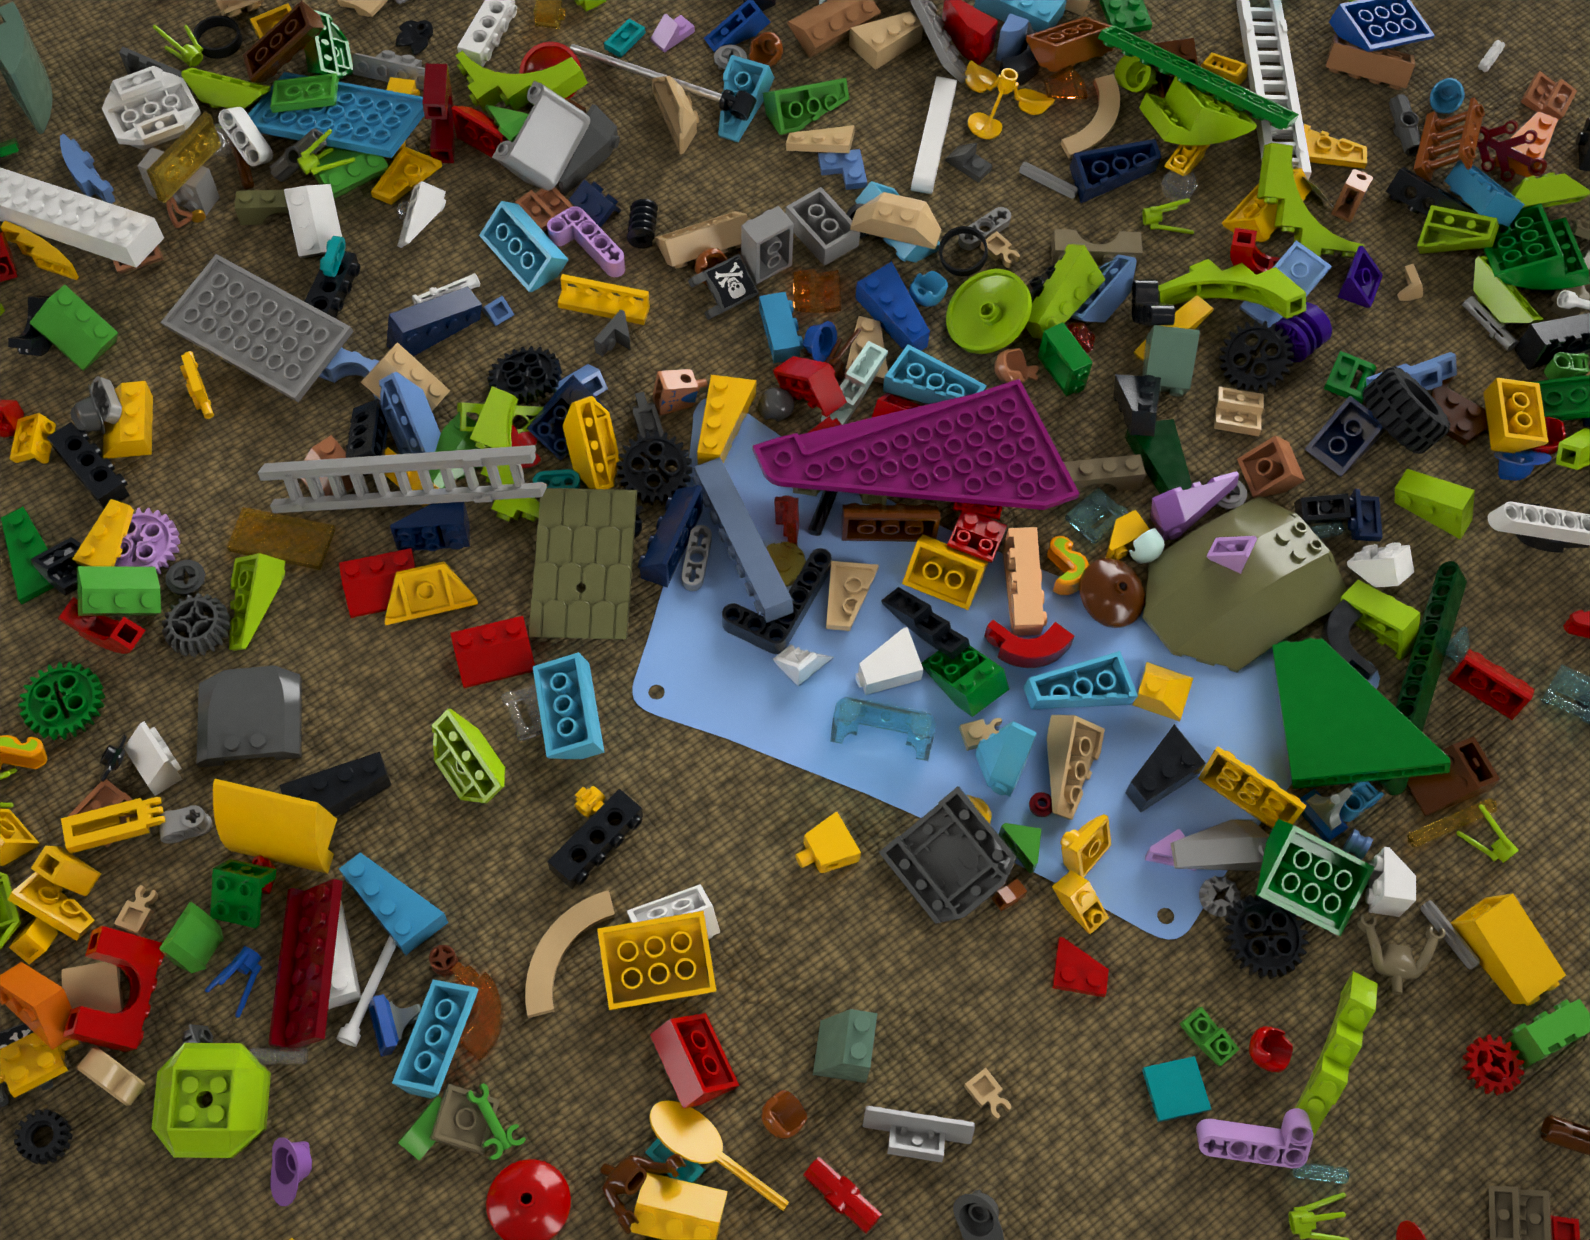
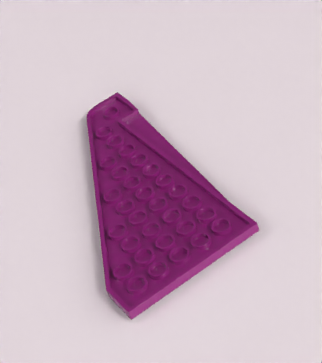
M1020 379L971 395L801 435L795 433L753 445V453L764 477L770 483L781 487L1046 510L1077 499L1080 494Z

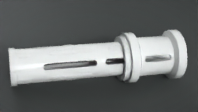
M473 273L438 289L432 287L426 293L418 296L416 294L412 295L414 305L467 286L471 290L480 287V281L477 275Z

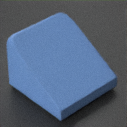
M503 296L481 309L495 326L514 316L513 311Z

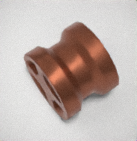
M438 945L430 952L429 962L437 975L449 976L457 970L458 958L450 946Z

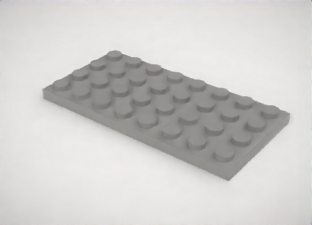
M217 254L160 322L170 331L298 403L354 332L347 324Z

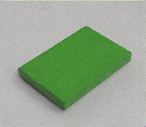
M337 73L274 81L270 105L272 113L336 105L339 83Z

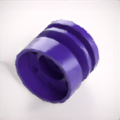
M1306 302V311L1288 319L1282 317L1275 323L1276 331L1282 328L1284 330L1283 336L1289 335L1290 340L1287 343L1293 344V349L1290 351L1294 352L1295 355L1294 358L1289 360L1293 362L1305 360L1315 349L1326 343L1332 335V326L1329 318L1318 306Z

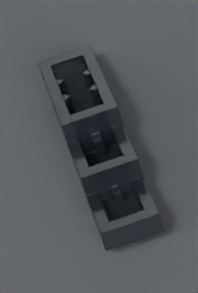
M897 587L881 600L882 604L916 635L952 660L970 646L969 639L951 629L949 621L933 613L930 604L900 587Z

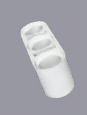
M233 107L220 111L218 116L220 125L248 165L257 166L272 160L273 152L271 147L243 108Z

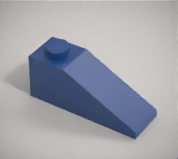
M747 0L704 39L715 53L718 48L724 45H736L756 36L771 22L754 0Z

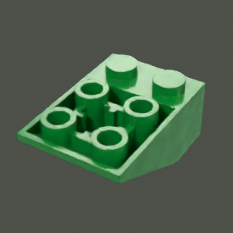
M971 646L953 660L942 652L937 651L921 663L923 669L955 705L971 717L1009 690L1004 668Z

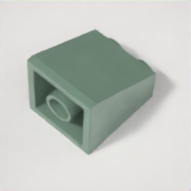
M1154 325L1146 336L1142 376L1153 375L1161 377L1160 393L1162 391L1169 392L1171 396H1183V394L1190 390L1200 330Z
M849 1009L821 1020L813 1075L866 1083L871 1067L877 1013Z

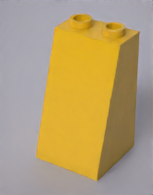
M1513 893L1485 897L1450 922L1480 959L1479 964L1513 1004L1529 1006L1540 1000V994L1558 987V981L1566 976Z

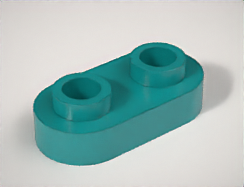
M333 236L327 242L325 257H322L320 260V270L323 271L325 276L335 277L337 275L345 253L344 237Z
M570 469L541 471L533 478V483H546L549 485L547 488H580L578 473Z

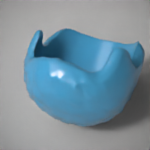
M1446 78L1436 83L1430 93L1432 109L1442 114H1449L1458 110L1465 98L1462 84L1453 78Z
M930 271L925 275L919 273L910 285L909 294L919 305L924 307L935 306L944 298L948 283L938 272Z

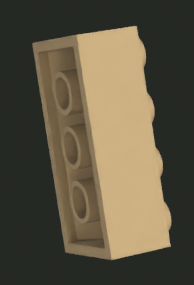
M733 211L657 236L655 241L667 265L675 266L676 269L688 265V261L695 259L696 262L697 257L709 248H718L723 253L728 252L727 248L733 246L741 248V225L748 221V216L745 213Z

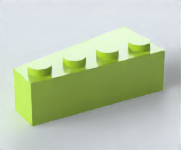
M1068 244L1064 250L1066 253L1061 260L1057 261L1054 266L1055 271L1051 278L1045 281L1044 289L1040 296L1036 297L1033 301L1031 314L1025 326L1033 338L1042 339L1045 330L1062 322L1065 323L1106 280L1085 245Z

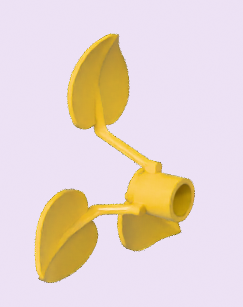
M971 60L965 71L967 76L965 78L966 85L973 91L983 93L986 90L992 91L996 87L999 90V95L990 116L977 112L970 115L967 124L971 132L982 139H994L1002 131V123L993 119L1003 94H1009L1014 89V98L1019 101V108L1031 115L1044 113L1055 101L1054 98L1031 89L1018 90L1019 83L1016 82L1018 74L1011 68L1003 69L1001 75L997 77L992 71L977 65Z

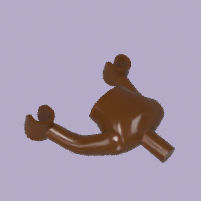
M679 1154L670 1156L666 1163L655 1162L638 1155H629L616 1167L607 1163L602 1165L601 1173L608 1176L602 1190L608 1203L618 1216V1223L626 1234L631 1233L629 1226L632 1223L638 1224L639 1220L631 1210H626L617 1195H633L644 1184L647 1172L655 1174L671 1173L674 1178L677 1177L679 1174L676 1169L686 1167Z

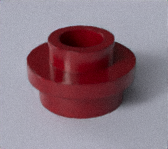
M1044 792L1035 793L1029 801L1030 811L1037 817L1049 816L1053 812L1051 796ZM1038 801H1044L1046 806H1039Z

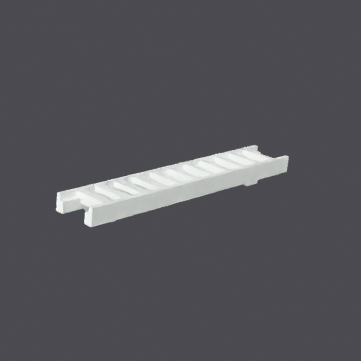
M1237 0L1236 4L1246 64H1248L1250 91L1299 114L1296 122L1287 129L1283 128V130L1270 126L1272 122L1266 119L1262 121L1255 118L1261 160L1264 145L1269 143L1293 145L1292 155H1296L1297 158H1292L1293 169L1302 168L1306 178L1309 180L1312 171L1289 48L1286 20H1284L1281 0H1269L1271 8L1250 7L1249 0ZM1252 19H1273V22H1253ZM1255 33H1275V36H1255ZM1257 47L1278 48V51H1258ZM1260 62H1280L1281 66L1260 65ZM1262 77H1283V81L1262 80ZM1265 92H1285L1286 95H1265ZM1272 139H1293L1294 142H1273Z

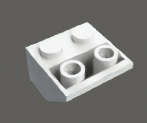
M1390 543L1386 547L1379 548L1375 544L1367 545L1347 561L1350 569L1374 587L1399 586L1414 573L1410 545L1401 546V543Z
M145 721L140 723L124 749L149 789L156 796L182 780L178 773L182 768L156 728L149 729Z
M1384 847L1369 863L1375 868L1369 878V888L1366 889L1365 902L1369 904V913L1400 917L1416 901V875L1390 847Z

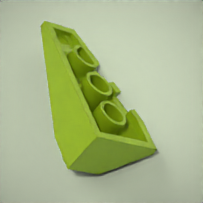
M261 553L235 558L231 578V589L235 590V600L230 602V609L235 612L234 618L230 622L229 650L237 651L247 648L284 579V560Z

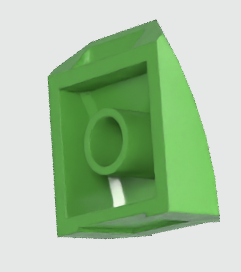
M189 902L159 949L174 965L192 974L206 969V964L220 942L224 941L220 925L194 903Z

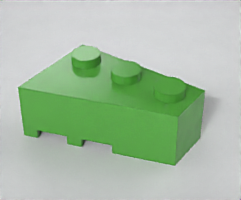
M1566 999L1553 1007L1556 1010L1555 1012L1548 1014L1547 1011H1544L1533 1018L1534 1023L1528 1026L1526 1023H1523L1511 1030L1513 1036L1505 1041L1512 1042L1510 1047L1512 1051H1520L1516 1057L1518 1060H1524V1064H1522L1524 1069L1590 1033V1013L1580 999L1572 1003Z

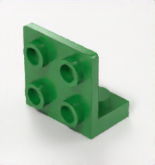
M229 859L214 867L212 872L210 917L252 928L260 926L262 888L276 879L277 869Z

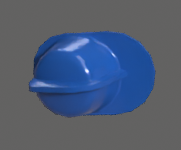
M826 321L819 325H813L806 331L802 345L808 353L812 354L813 360L824 362L837 342L835 325L830 321Z
M1499 451L1494 453L1495 458L1499 460L1498 477L1513 481L1526 478L1531 474L1535 465L1548 463L1552 459L1551 455L1537 451H1519L1515 453Z

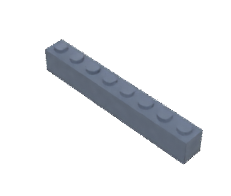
M719 457L695 466V477H692L694 486H702L703 504L705 508H710L711 520L714 525L718 524L720 528L718 533L721 541L728 544L727 552L730 559L737 562L736 570L739 577L745 578L747 582L745 583V588L749 597L753 596L755 599L754 606L757 614L763 615L767 623L794 613L792 598L721 458Z

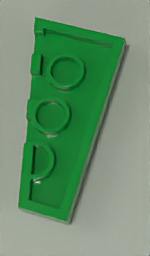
M24 507L1 517L16 592L21 605L54 588L31 563V558L48 550Z

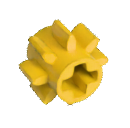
M594 786L588 789L582 787L575 794L577 802L574 806L582 815L588 818L604 805L603 801L606 798Z

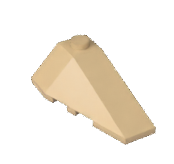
M1051 715L1047 734L1053 814L1070 820L1073 819L1083 796L1082 786L1085 779L1089 780L1091 777L1090 767L1093 760H1098L1101 753L1105 731L1104 728L1075 715Z

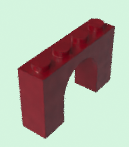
M425 63L422 104L425 119H431V157L440 160L442 163H454L456 130L451 109L454 104L448 64Z

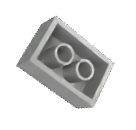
M151 147L138 165L148 193L155 199L160 198L166 201L168 196H173L177 206L184 207L191 212L201 209L207 216L220 198L209 168Z
M822 187L786 206V215L794 223L793 232L824 266L859 246L860 232L850 230L852 220Z
M779 206L767 210L762 215L750 219L741 225V258L755 284L792 266L794 223Z

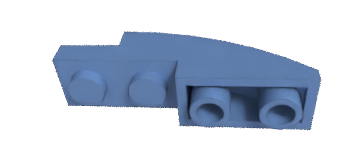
M65 134L60 135V146L64 161L79 189L86 196L91 197L96 194L104 202L110 204L115 202L112 194L114 191L113 187L107 180H101L93 166L94 159L88 151L83 152L80 145L74 139L70 140Z
M1452 352L1413 366H1409L1406 363L1397 366L1410 374L1426 390L1442 386V380L1457 375L1456 355ZM1381 373L1367 377L1366 385L1368 386Z

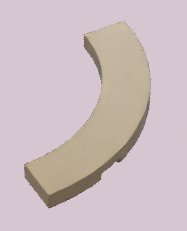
M1114 74L1094 79L1093 84L1098 95L1099 104L1096 115L1083 130L1062 139L1061 146L1069 160L1073 158L1074 153L1092 150L1098 143H1102L1113 129L1120 108V92Z
M609 890L586 898L571 907L550 926L542 937L531 959L527 973L525 1003L528 1018L555 1012L553 987L559 962H561L572 942L582 932L587 931L598 923L615 917Z

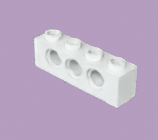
M485 0L458 44V53L463 51L472 61L484 67L485 63L491 59L495 46L499 45L502 34L508 30L509 22L516 16L517 6L515 5V0Z

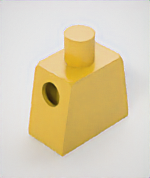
M835 812L804 835L803 843L806 849L795 854L801 868L815 863L819 872L825 873L859 862L861 852L838 812Z

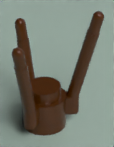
M860 328L852 334L840 352L834 357L842 343V338H839L825 361L834 368L835 378L840 381L845 376V370L843 371L844 363L840 359L861 332Z

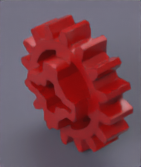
M1486 1035L1483 1039L1478 1037L1473 1041L1474 1044L1471 1043L1466 1047L1469 1053L1464 1054L1462 1058L1468 1061V1063L1463 1066V1070L1470 1071L1471 1074L1467 1079L1476 1080V1089L1481 1086L1485 1087V1094L1491 1093L1494 1089L1496 1096H1499L1504 1091L1509 1093L1514 1090L1513 1086L1516 1087L1521 1083L1517 1077H1521L1525 1073L1519 1069V1066L1524 1064V1060H1517L1516 1056L1520 1051H1512L1510 1049L1512 1042L1509 1041L1503 1044L1501 1036L1493 1040L1491 1035Z

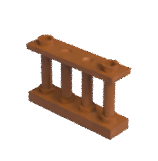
M1475 97L1470 99L1469 108L1466 112L1443 120L1439 119L1435 112L1427 114L1413 168L1418 176L1431 182L1435 169L1461 160L1467 170L1472 168L1481 123L1485 115L1483 106L1478 104ZM1465 121L1464 125L1443 132L1446 127ZM1462 135L1461 139L1440 146L1442 141ZM1459 148L1458 153L1436 160V158H1438V155Z

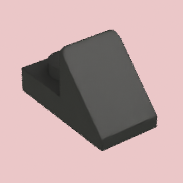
M977 143L958 146L946 157L945 161L979 183L992 170V164L976 155Z
M620 310L594 339L595 353L602 357L607 351H611L614 348L616 342L627 349H631L625 311Z

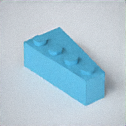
M907 344L884 376L883 392L932 404L984 391L987 385Z

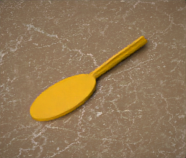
M661 1101L653 1106L649 1115L650 1125L657 1138L670 1151L694 1163L709 1164L717 1161L784 1211L789 1201L722 1152V1139L714 1125L704 1115L692 1107L683 1109L681 1103L676 1101Z

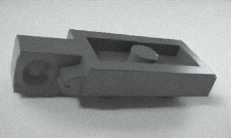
M644 392L635 393L637 406L633 407V416L639 435L645 438L646 431H648L650 436H654L657 430L659 437H662L664 432L655 404L653 402L647 403Z

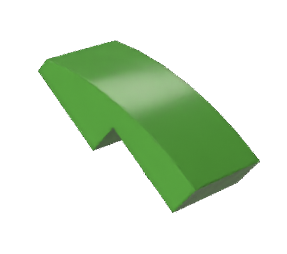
M1198 1007L1179 1023L1195 1044L1218 1066H1222L1240 1050L1224 1028L1216 1026L1203 1007Z
M438 1095L424 1109L415 1123L398 1142L419 1161L436 1142L430 1140V1136L442 1100Z

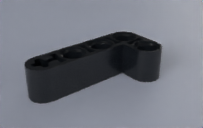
M1157 279L1133 280L1132 320L1134 323L1147 326H1168L1174 324V305L1158 302Z

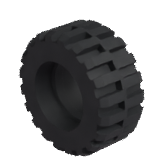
M1397 366L1388 367L1365 387L1362 396L1367 404L1366 406L1373 413L1372 415L1380 422V425L1398 443L1405 446L1407 450L1415 454L1425 453L1449 433L1450 421L1443 412V409L1436 403V400L1431 397L1428 391L1417 380L1413 379L1410 374L1404 372L1403 369Z

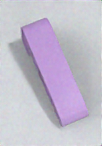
M577 206L570 207L548 221V236L556 246H563L575 239L609 276L619 277L624 274L625 262L623 251L583 209Z
M1299 1108L1286 1112L1281 1129L1216 1119L1201 1120L1196 1126L1199 1149L1204 1155L1286 1168L1302 1167L1307 1162L1313 1141V1130L1309 1116L1306 1111Z

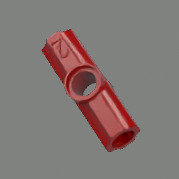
M820 1157L814 1160L803 1174L806 1180L824 1195L826 1202L841 1215L845 1214L865 1234L882 1216L879 1210L861 1195L860 1190L852 1181L845 1176H840Z

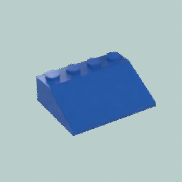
M1357 0L1339 4L1329 21L1340 38L1367 52L1429 40L1435 36L1410 0Z

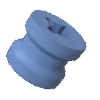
M1353 829L1342 850L1347 853L1351 852L1355 857L1362 860L1369 850L1373 839L1369 836L1364 837L1360 835L1358 830Z

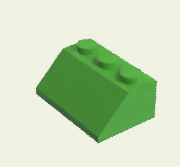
M334 148L331 153L319 159L320 165L317 167L352 157L355 158V161L321 171L314 176L319 185L331 184L335 199L383 175L388 169V164L384 157Z
M65 284L47 299L30 321V324L82 371H85L117 342L118 332Z
M77 567L78 616H156L161 613L160 585L155 567Z

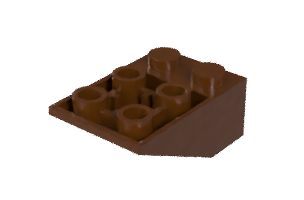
M1194 38L1154 43V45L1198 65ZM1152 65L1156 71L1157 91L1160 97L1165 98L1175 75L1171 73L1170 75L1163 74L1158 71V67Z
M1474 736L1442 750L1450 758L1449 773L1409 777L1407 787L1424 816L1488 792L1500 781V778Z

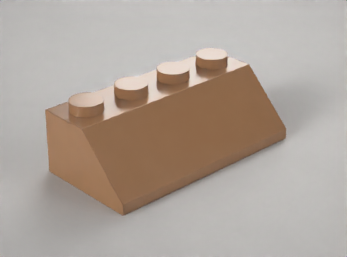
M827 0L788 21L787 24L810 58L849 37L851 27L875 21L881 11L874 0Z
M1334 34L1326 60V67L1333 73L1346 72L1352 78L1360 79L1364 77L1368 78V81L1371 83L1380 84L1383 82L1389 84L1390 88L1400 90L1401 87L1407 88L1415 67L1414 55L1389 48L1367 52Z

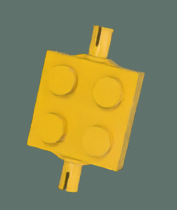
M185 352L184 355H181L184 365H181L180 369L184 379H186V387L190 397L193 399L196 410L201 409L204 418L210 419L214 416L211 408V401L208 399L202 378L197 369L198 363L195 361L193 352Z
M33 1032L1 1048L0 1084L5 1082L11 1095L16 1098L67 1072L65 1051L80 1044V1041L68 1039L51 1050Z

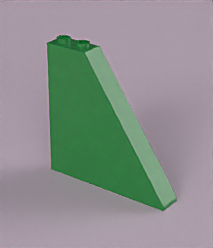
M1307 638L1299 642L1282 641L1272 645L1293 789L1450 772V758L1323 639Z

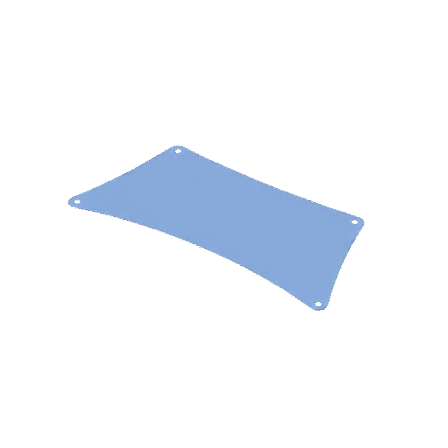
M707 398L700 401L693 414L689 458H692V464L689 465L692 467V473L688 474L691 477V481L685 482L687 487L694 486L692 477H695L694 467L697 466V450ZM747 414L723 464L788 592L810 554L817 548L828 550L831 554V561L879 565V569L850 631L826 629L830 583L829 573L788 646L793 645L795 649L799 647L800 650H808L809 652L834 658L797 686L774 662L773 658L778 654L765 651L724 630L722 626L723 608L728 604L735 603L757 613L754 606L755 599L753 596L749 597L745 588V583L747 582L745 578L739 577L736 570L737 562L730 559L727 552L728 544L721 541L718 533L720 528L718 524H713L709 514L711 510L709 507L705 508L703 504V512L696 526L704 525L711 530L712 534L703 585L696 591H689L682 585V570L687 551L686 546L668 588L664 586L662 588L648 640L633 682V698L637 705L659 717L739 743L870 795L920 818L959 786L966 795L978 797L986 802L992 813L990 825L998 834L1004 823L1041 828L1038 864L1034 873L1055 883L1069 872L1063 864L1062 845L1060 844L1062 836L1067 831L1070 832L1073 829L1078 831L1092 819L1105 814L1109 818L1111 846L1084 877L1092 885L1104 909L1159 938L1177 939L1187 933L1203 909L1199 899V891L1205 880L1214 876L1224 877L1228 870L1196 869L1194 871L1176 869L1174 866L1146 861L1145 855L1149 848L1177 829H1180L1185 837L1229 820H1252L1258 826L1261 821L1198 779L1200 774L1141 813L1125 792L1132 779L1174 724L1206 764L1218 746L1224 751L1231 752L1236 759L1245 765L1252 766L1256 769L1257 773L1266 779L1273 780L1281 789L1286 791L1292 782L1273 659V648L1240 669L1238 673L1230 671L1227 666L1219 664L1214 666L1208 665L1184 654L1182 657L1173 655L1142 618L1143 611L1139 618L1128 626L1122 628L1104 626L1087 612L1082 603L1079 590L1070 595H1058L1053 592L1055 581L1060 576L1041 569V588L1044 591L1045 597L1043 611L1047 613V625L1043 626L1041 635L1054 622H1057L1074 635L1072 645L1061 658L1043 667L1022 668L1008 664L998 658L1000 648L992 646L984 637L986 627L992 620H995L1011 632L1004 562L1001 552H997L994 561L988 563L982 582L969 610L903 585L902 582L917 542L842 541V504L858 503L860 505H869L862 503L858 493L848 492L837 493L821 535H811L808 528L824 490H821L817 496L793 493L792 487H781L770 483L764 477L753 453V445L781 436L750 414ZM887 499L886 505H896V503ZM939 525L936 540L948 544L953 531ZM700 534L698 537V546H701L703 534ZM695 553L690 557L693 562H700L704 558L699 553ZM816 562L818 565L825 564L823 562ZM692 569L689 582H694V579H696V570ZM811 580L804 581L808 584L814 583ZM897 587H900L930 604L933 613L949 621L951 629L969 639L971 647L1004 668L1009 690L973 717L956 706L924 669L922 679L919 681L865 695L863 687L859 688L855 676L859 670V663L901 629L907 627L882 604L881 600ZM801 599L793 600L797 603L803 602V600ZM733 616L728 619L734 621L738 618ZM784 618V619H782L783 621H786V622L792 621L791 618ZM758 627L749 628L752 631L759 630ZM908 628L921 663L938 651ZM1023 635L1018 637L1033 639L1041 635ZM779 637L771 638L773 641L781 640ZM1118 651L1122 654L1136 692L1146 662L1193 678L1180 722L1133 706V703L1131 705L1031 709L1023 689L1029 677ZM1376 670L1369 683L1377 689L1380 677ZM654 685H660L664 688V696L660 699H652L648 693L649 689ZM1051 715H1075L1105 729L1101 753L1098 760H1093L1090 767L1091 777L1089 780L1085 779L1082 786L1083 796L1072 820L1053 814V812L1047 817H1037L1029 809L1030 798L1035 793L1044 792L1051 796L1047 734ZM1001 718V725L994 727L997 731L1014 721L1037 732L1024 770L1010 797L999 795L991 787L987 786L975 755L977 748L966 750L959 731L961 724L984 719L985 724L988 725L993 719ZM1038 801L1039 806H1046L1044 801ZM1017 858L1015 864L1024 867ZM1162 908H1169L1174 914L1172 923L1163 924L1157 917L1158 911Z

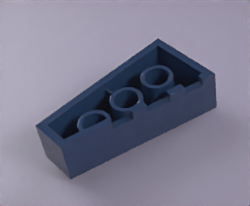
M467 286L390 313L386 345L391 349L398 342L412 356H415L479 321L482 304Z

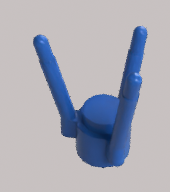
M244 946L233 961L205 988V992H210L217 984L223 985L236 970L244 975L251 972L235 1017L239 1018L256 976L262 969V966L258 964L262 957L254 950Z

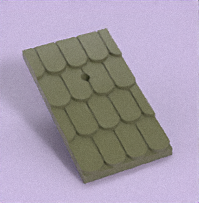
M546 488L543 496L540 497L529 637L627 639L637 490ZM580 583L585 584V591L580 589Z

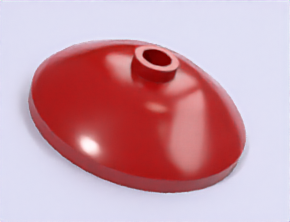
M543 42L534 46L526 53L521 62L519 74L541 71L558 65L570 57L575 60L580 68L581 64L576 54L566 45L558 42ZM574 92V93L571 94L570 96L566 97L565 100H566V99H571V98L575 95L576 92Z
M536 1159L517 1161L504 1168L493 1180L486 1200L489 1222L494 1231L504 1240H550L565 1225L571 1208L570 1189L564 1176L551 1164ZM524 1195H531L532 1200L529 1204L522 1203Z

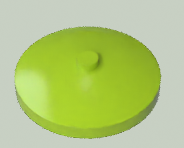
M990 269L975 274L956 290L949 302L946 313V326L949 335L962 349L970 353L987 354L1006 347L1021 334L1029 320L1032 309L1030 291L1019 276L1008 270Z

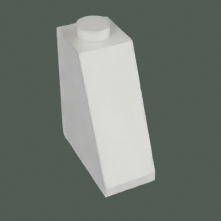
M908 627L901 629L859 663V670L855 676L859 688L863 687L865 695L922 679L923 667Z

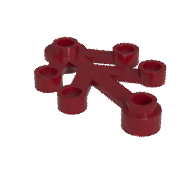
M1509 120L1505 125L1492 129L1481 126L1479 133L1484 135V139H1478L1476 146L1482 159L1481 167L1485 172L1492 171L1496 166V161L1490 158L1488 146L1496 151L1501 169L1500 177L1505 182L1511 181L1515 176V171L1510 168L1507 156L1528 166V172L1532 176L1542 175L1547 168L1545 159L1541 157L1533 159L1512 148L1525 143H1534L1538 137L1535 130H1528L1524 135L1501 142L1493 138L1504 133L1513 134L1518 129V123L1515 120ZM1513 124L1514 130H1508L1507 125ZM1531 133L1534 139L1528 140L1526 135ZM1485 162H1491L1492 167L1487 168L1485 166ZM1539 162L1542 164V168L1536 169L1534 164ZM1509 171L1511 177L1506 178L1504 172Z

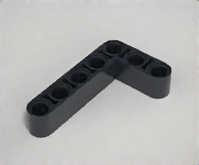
M817 548L813 550L789 590L794 613L766 623L762 615L732 603L726 605L722 611V626L724 630L772 654L781 653L787 648L830 573L832 559L830 552L823 548ZM816 562H823L825 564L818 565ZM811 580L814 583L808 584L804 581ZM801 599L803 600V602L797 603L793 600ZM734 616V617H737L738 619L732 621V620H729L728 618ZM784 618H791L792 621L786 622V621H783L782 619H784ZM758 627L759 630L752 631L749 628ZM779 637L781 640L773 641L771 638Z

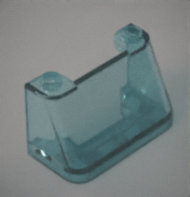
M845 696L837 702L833 715L830 742L842 744L847 735H857L859 724L908 734L906 745L914 747L916 759L928 761L936 728V720L929 711L857 696Z

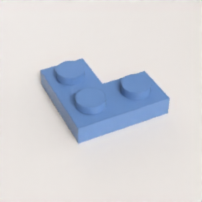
M860 149L850 150V153H818L821 175L842 173L846 190L867 187Z

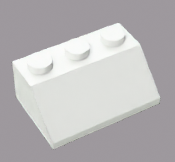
M331 184L306 185L284 189L299 257L306 258L326 254L328 240H331L333 236L342 237Z
M701 884L627 910L631 923L704 911L708 939L720 933L713 905Z

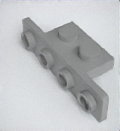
M384 50L375 57L359 53L353 55L354 75L389 82L390 77L415 80L417 89L424 90L425 68H422V60L415 59L412 55H395V52Z
M866 1106L863 1119L864 1128L889 1132L887 1154L936 1162L943 1161L945 1141L971 1144L975 1130L974 1122Z

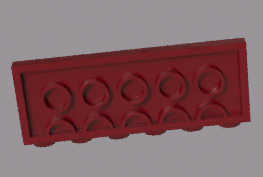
M331 879L305 891L297 888L288 889L268 1042L270 1046L293 1050L325 1039L343 884L341 880Z

